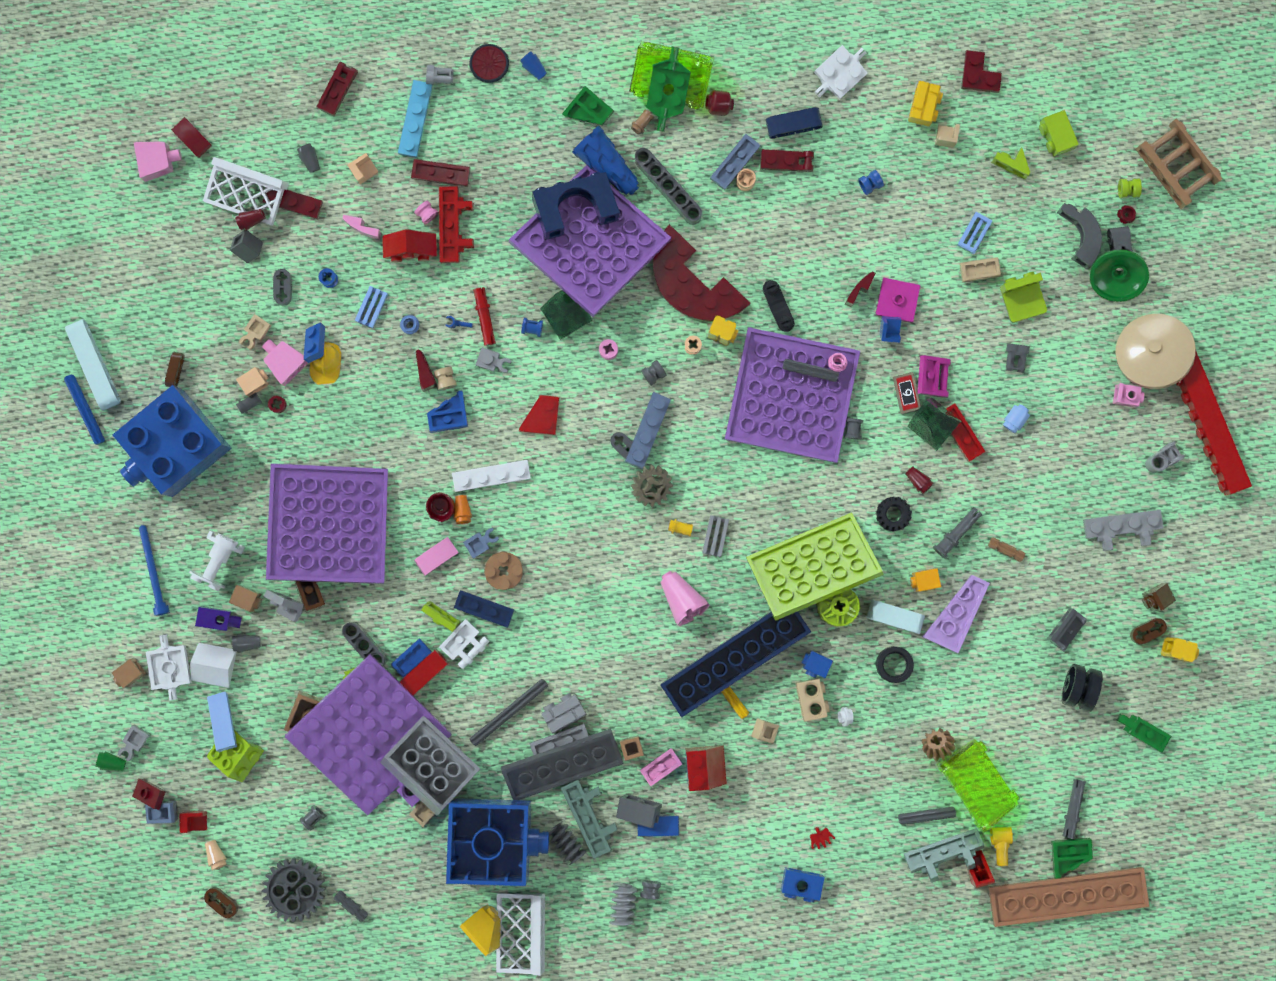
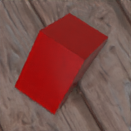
M982 850L976 851V856L973 857L975 868L967 869L971 884L975 888L995 883Z

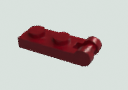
M340 61L316 106L317 109L335 116L358 70L353 67L349 68ZM341 74H346V78L344 79L340 77Z
M762 149L760 169L813 172L814 165H812V159H814V152ZM799 159H805L803 165L799 164Z

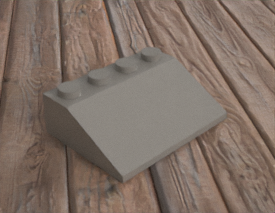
M424 716L380 762L437 816L480 770L470 758Z

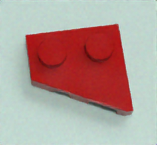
M540 395L521 424L519 432L556 435L560 397Z

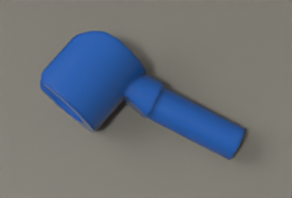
M452 316L446 317L453 320L451 325L445 324L448 328L452 329L456 326L472 328L473 323L457 321Z

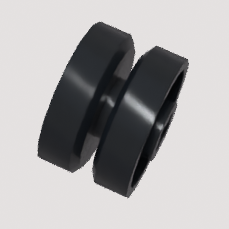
M1072 664L1065 678L1062 690V704L1075 707L1078 704L1079 709L1091 712L1095 708L1100 696L1103 682L1102 671L1090 668L1086 672L1085 666Z

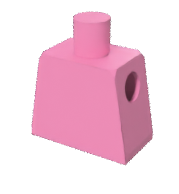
M134 142L139 177L144 182L173 172L172 162L182 160L180 149L170 151L169 146L165 142Z
M269 339L262 346L268 353L264 358V362L283 386H286L308 364L304 360V355L283 341L276 345Z

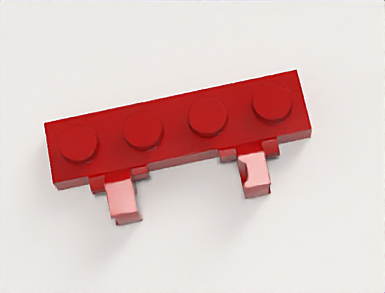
M458 186L439 187L440 263H460V253L464 252V248H474V239H462V235H459V215H462V211H474V203L472 201H464L463 197H459Z

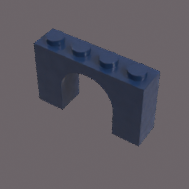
M596 172L585 178L577 177L566 183L558 182L553 186L547 188L539 187L532 191V201L545 240L564 235L565 227L558 207L564 199L571 196H581L592 203L600 226L619 221L620 212L606 172Z

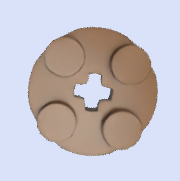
M500 552L488 559L484 573L486 580L492 587L507 590L519 584L522 579L523 568L517 556L508 552ZM507 566L509 574L501 576L498 568Z

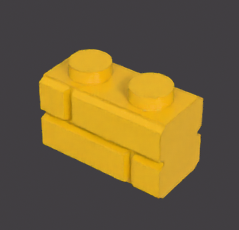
M924 81L918 82L908 122L930 127L932 121L936 122L938 111L935 110L936 105L941 103L943 93L940 92V85Z
M717 315L710 327L708 338L728 346L729 343L734 344L739 330L736 329V323L730 320L725 321V318Z
M1172 637L1164 639L1161 656L1184 662H1193L1198 658L1199 649L1197 643Z

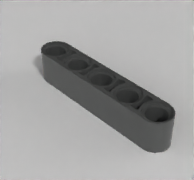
M647 148L638 149L635 152V164L687 223L691 225L699 223L702 217V210L650 150ZM640 155H646L648 157V160L646 162H641L638 160V157ZM653 169H659L661 174L653 176L650 172ZM665 183H671L673 185V188L671 190H665L663 188V185ZM678 197H683L686 202L680 205L675 200ZM696 211L699 216L692 219L688 216V213Z

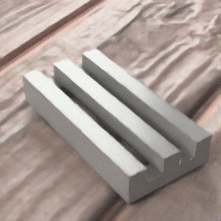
M710 515L702 553L721 557L729 519ZM713 520L717 521L714 532L711 551L707 550V547L709 543ZM724 522L719 550L714 552L720 523Z

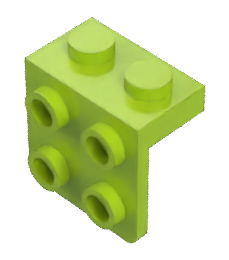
M1033 271L1024 274V278L1016 279V277L1006 279L1005 283L1000 287L1007 313L1012 323L1047 312L1039 285L1043 280L1041 273L1035 274Z
M234 730L237 747L217 752L214 744L207 758L228 778L243 782L264 750L260 746L248 742Z

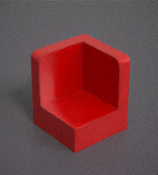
M185 811L180 813V833L207 830V811Z

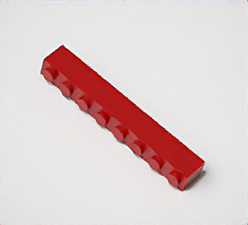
M1195 349V360L1190 371L1176 385L1180 386L1182 390L1181 398L1189 407L1190 411L1188 414L1191 421L1196 424V434L1204 443L1203 451L1206 457H1209L1211 460V470L1218 477L1219 490L1225 496L1251 487L1252 484Z

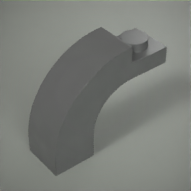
M1064 203L1057 211V214L1074 224L1080 233V245L1071 259L1085 269H1088L1096 260L1101 249L1102 234L1099 223L1087 208H1083L1079 213L1075 206Z

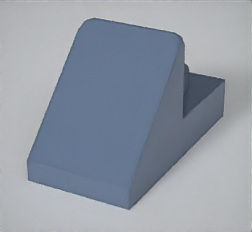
M176 800L162 803L160 810L153 809L145 804L147 824L174 823L178 820Z

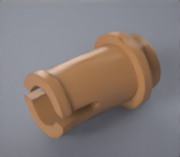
M645 109L640 117L632 122L631 129L636 134L644 133V128L654 118L653 114Z

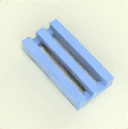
M975 212L957 246L964 248L966 251L968 250L974 255L992 220ZM978 217L980 220L967 244L963 243ZM983 221L987 222L974 247H970Z
M370 286L355 321L374 328L388 293ZM372 292H375L373 299L369 305V308L365 314V317L362 320V315L369 302ZM382 295L371 322H367L378 296Z

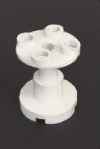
M210 530L206 538L215 542L208 555L211 557V560L204 574L192 570L189 573L192 574L190 577L192 580L199 583L205 581L209 583L208 587L219 591L220 588L225 589V586L215 581L214 578L221 564L227 563L232 551L242 554L245 546L239 545L238 547V542L219 533L214 536L215 532Z

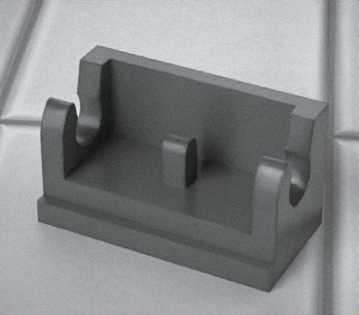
M1069 608L1047 637V640L1065 652L1076 634L1087 622V619L1074 608Z
M625 794L619 798L616 818L653 828L654 823H658L662 804Z

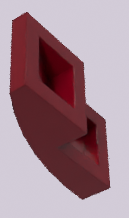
M185 117L171 129L198 158L212 147L207 139Z
M872 271L855 286L845 305L852 307L859 291L867 293L876 274Z

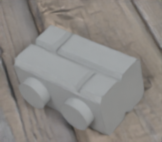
M568 693L560 698L562 702L556 705L552 702L543 708L545 711L541 714L552 734L587 715L576 694L571 695V693Z

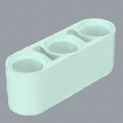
M871 600L866 618L920 634L925 615Z

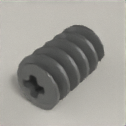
M560 822L548 831L549 836H553L550 843L557 842L554 849L561 848L562 850L558 855H566L563 862L570 861L569 865L580 859L586 853V850H579L582 844H575L577 837L570 838L573 831H566L568 824L561 825L562 822Z

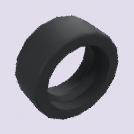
M891 646L879 653L876 659V669L882 679L891 683H900L911 676L914 662L907 650L902 647ZM897 653L905 659L906 669L901 675L891 676L884 670V660L889 654Z

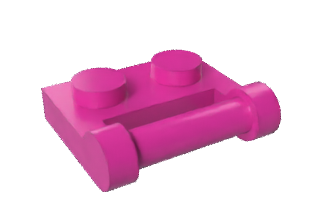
M927 355L920 356L917 394L948 398V368L951 365V359ZM940 365H941L940 388H939V390H938V387H939V372H940Z

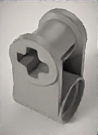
M1172 441L1146 460L1145 466L1149 472L1156 473L1179 462L1185 456L1175 446L1176 442ZM1154 459H1157L1159 461V468H1156L1154 466Z

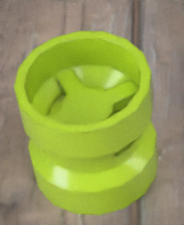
M1133 178L1130 181L1127 179L1119 180V198H1126L1127 196L1139 198L1141 196L1142 183L1140 178Z

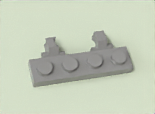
M1161 510L1083 520L1086 539L1097 537V542L1102 541L1103 551L1113 550L1111 538H1115V535L1134 532L1135 535L1140 536L1141 546L1151 545L1150 535H1154L1153 530L1163 529Z

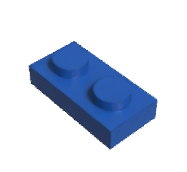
M322 323L306 329L304 360L308 363L324 355L325 326Z

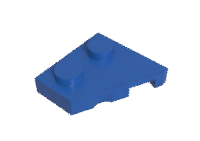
M462 390L458 391L451 399L442 402L439 407L427 413L430 433L468 427Z

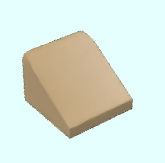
M757 718L751 737L773 744L779 725Z

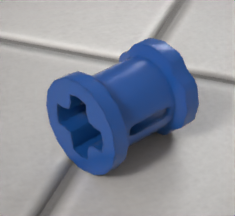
M325 268L320 271L319 281L326 288H334L338 284V276L333 270ZM327 275L332 279L330 282L325 278Z
M524 317L521 334L530 333L541 337L543 320L538 322Z

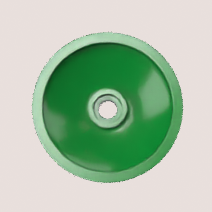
M1113 250L1103 254L1094 262L1090 270V283L1093 290L1100 297L1114 302L1127 301L1137 297L1144 291L1149 281V268L1145 260L1138 254L1128 250Z

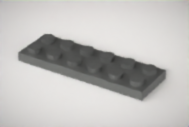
M611 729L501 766V771L512 799L521 800L624 763Z

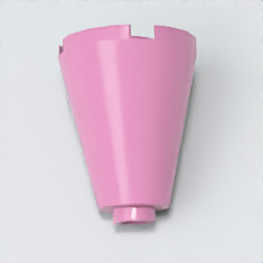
M669 571L662 576L663 580L660 583L677 625L683 626L693 621V617L697 614H703L709 608L708 601L677 572L672 573Z

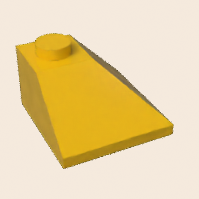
M488 904L483 906L459 926L485 957L500 947L501 919L494 907Z

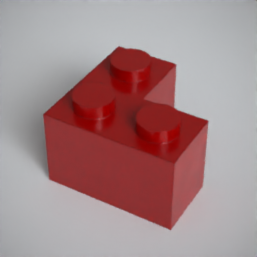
M404 229L382 236L383 258L391 259V262L399 263L402 262V259L410 260L414 258L425 262L429 261V258L437 256L436 233Z

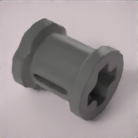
M847 418V434L844 438L862 439L860 431L863 420Z
M312 805L311 810L299 820L305 828L311 831L314 829L313 826L326 816L316 805Z

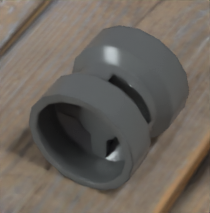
M658 360L652 362L650 367H645L641 370L650 386L655 384L659 378L663 379L667 376Z

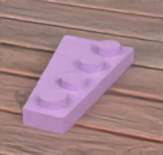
M970 575L922 637L959 653L990 583Z

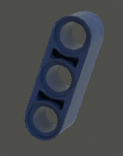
M818 107L774 115L765 119L770 139H775L776 136L779 138L794 135L795 132L799 134L813 131V129L818 130L823 127Z

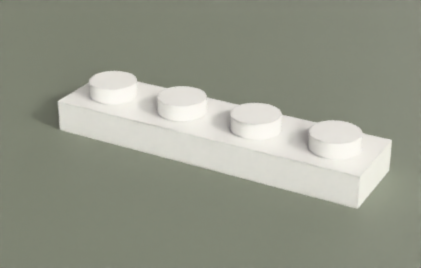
M528 460L452 473L455 492L531 479Z

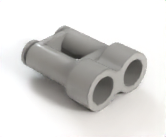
M427 65L426 84H453V69Z

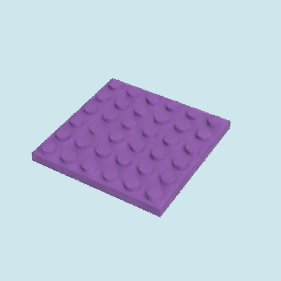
M586 165L570 181L577 177H588L596 173V171ZM611 184L610 186L620 212L619 221L600 226L592 203L584 197L571 196L564 199L558 207L565 227L563 236L545 240L536 213L509 239V243L592 317L671 241V237Z
M748 327L724 440L838 463L860 350ZM835 353L843 354L848 362L846 369L839 372L836 382L782 368L784 360L789 359L830 369L828 360Z
M271 464L266 580L384 584L388 469Z
M369 654L285 734V738L368 816L399 786L398 783L400 782L380 763L381 760L423 716L447 738L452 734L388 670Z

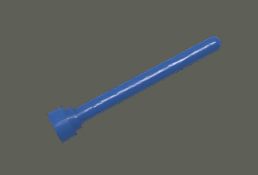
M141 525L139 532L156 602L154 604L155 608H153L154 616L168 614L170 610L166 602H163L147 527Z

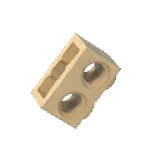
M819 678L796 682L803 721L827 717V712H830L828 701H824L823 693H826L824 682H820ZM810 684L816 687V692L813 695L806 693V688ZM819 704L820 711L817 714H812L810 712L811 705Z

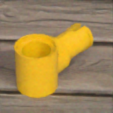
M991 827L990 834L992 836H990L991 844L996 848L997 865L1008 866V848H1010L1009 844L1013 843L1012 828Z

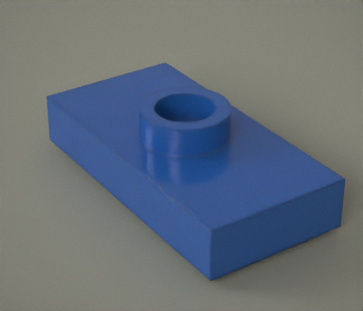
M419 638L392 662L391 666L404 678L432 651Z

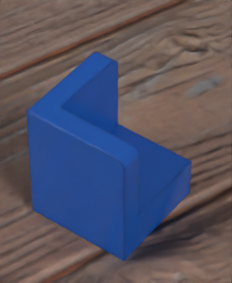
M882 316L880 326L881 341L901 342V317Z

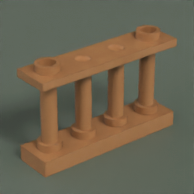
M1176 118L1169 124L1171 128L1169 132L1152 144L1147 141L1143 142L1135 150L1179 208L1182 209L1192 202L1190 195L1210 181L1214 185L1222 180L1218 168L1213 167L1188 134L1186 126ZM1177 136L1183 145L1164 159H1160L1156 154V150ZM1188 151L1195 160L1177 173L1171 174L1167 165ZM1200 166L1206 175L1189 188L1183 189L1179 184V180Z

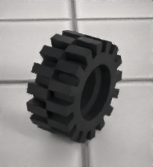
M901 497L886 498L877 507L876 519L879 525L885 530L892 532L904 529L912 518L910 505ZM890 507H897L901 512V517L896 522L890 521L887 518L886 513Z

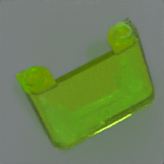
M640 42L629 92H633V95L637 97H644V95L649 94L653 71L652 65L669 59L672 47L651 42ZM679 49L678 62L691 72L686 103L689 104V108L699 110L700 107H704L715 58ZM668 84L664 87L666 95H671L674 92L673 85Z
M973 739L953 752L952 757L947 756L945 761L941 760L936 763V766L940 772H943L947 781L950 782L969 811L970 816L975 819L973 822L977 828L984 833L1017 807L1020 798L1014 790L1011 791L993 765L986 754L987 748L984 743Z

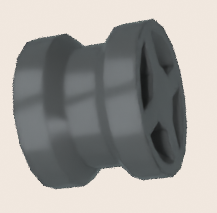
M642 880L643 891L640 897L659 899L658 889L661 887V882Z

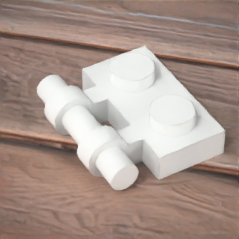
M465 619L439 648L452 660L459 655L462 660L458 665L464 669L474 661L473 658L479 652H483L486 649L485 646L489 643V640L484 636L478 641L475 637L480 631ZM471 642L474 647L466 654L463 650Z

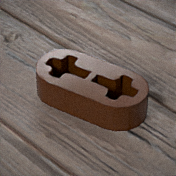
M175 351L172 353L165 377L166 387L178 386L185 359L184 353Z
M1154 618L1135 627L1130 633L1131 640L1136 644H1145L1161 636L1167 630L1166 622L1160 618ZM1155 622L1157 624H1161V627H1159V632L1158 630L1150 631V629L1155 626ZM1137 631L1147 632V634L1142 636L1143 640L1136 639Z
M213 887L204 894L205 902L222 917L232 918L237 913V903L221 889ZM214 892H216V898L221 902H218L216 899L211 901L210 893L213 894ZM222 903L226 906L232 905L231 910L233 911V913H226V908L222 905Z

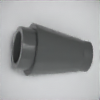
M311 143L299 147L297 155L309 172L313 173L320 170L315 147H312Z
M243 634L232 636L233 652L238 651V653L260 648V636Z

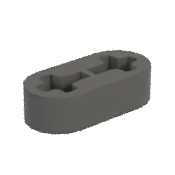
M278 269L273 276V298L281 306L288 305L292 300V276L285 269ZM282 273L287 277V279H284V286H282V282L278 279ZM282 289H284V294L287 295L283 302L278 298L282 294Z
M616 432L611 436V445L626 460L628 455L626 449H630L632 441L622 432ZM616 436L624 438L622 440L626 445L624 448L620 444L617 446L614 444Z

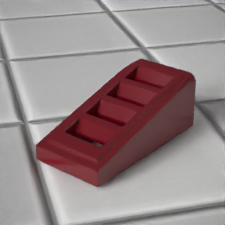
M417 350L416 359L420 387L425 392L436 387L437 383L423 352Z

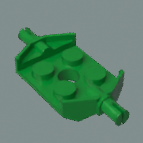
M671 46L669 59L652 65L651 83L647 105H645L647 109L658 117L657 131L665 132V125L668 119L684 113L691 74L686 67L678 62L679 47L675 48L674 46ZM668 84L674 87V92L671 95L664 93V87Z

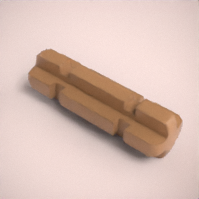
M994 537L988 543L990 548L997 549L998 552L1009 557H1014L1019 562L1023 561L1025 557V552L1016 550L1015 547L1003 541L1000 542V540Z

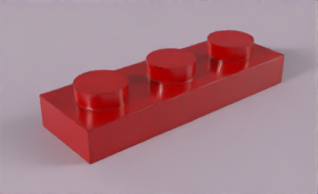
M955 403L938 413L968 462L986 452Z

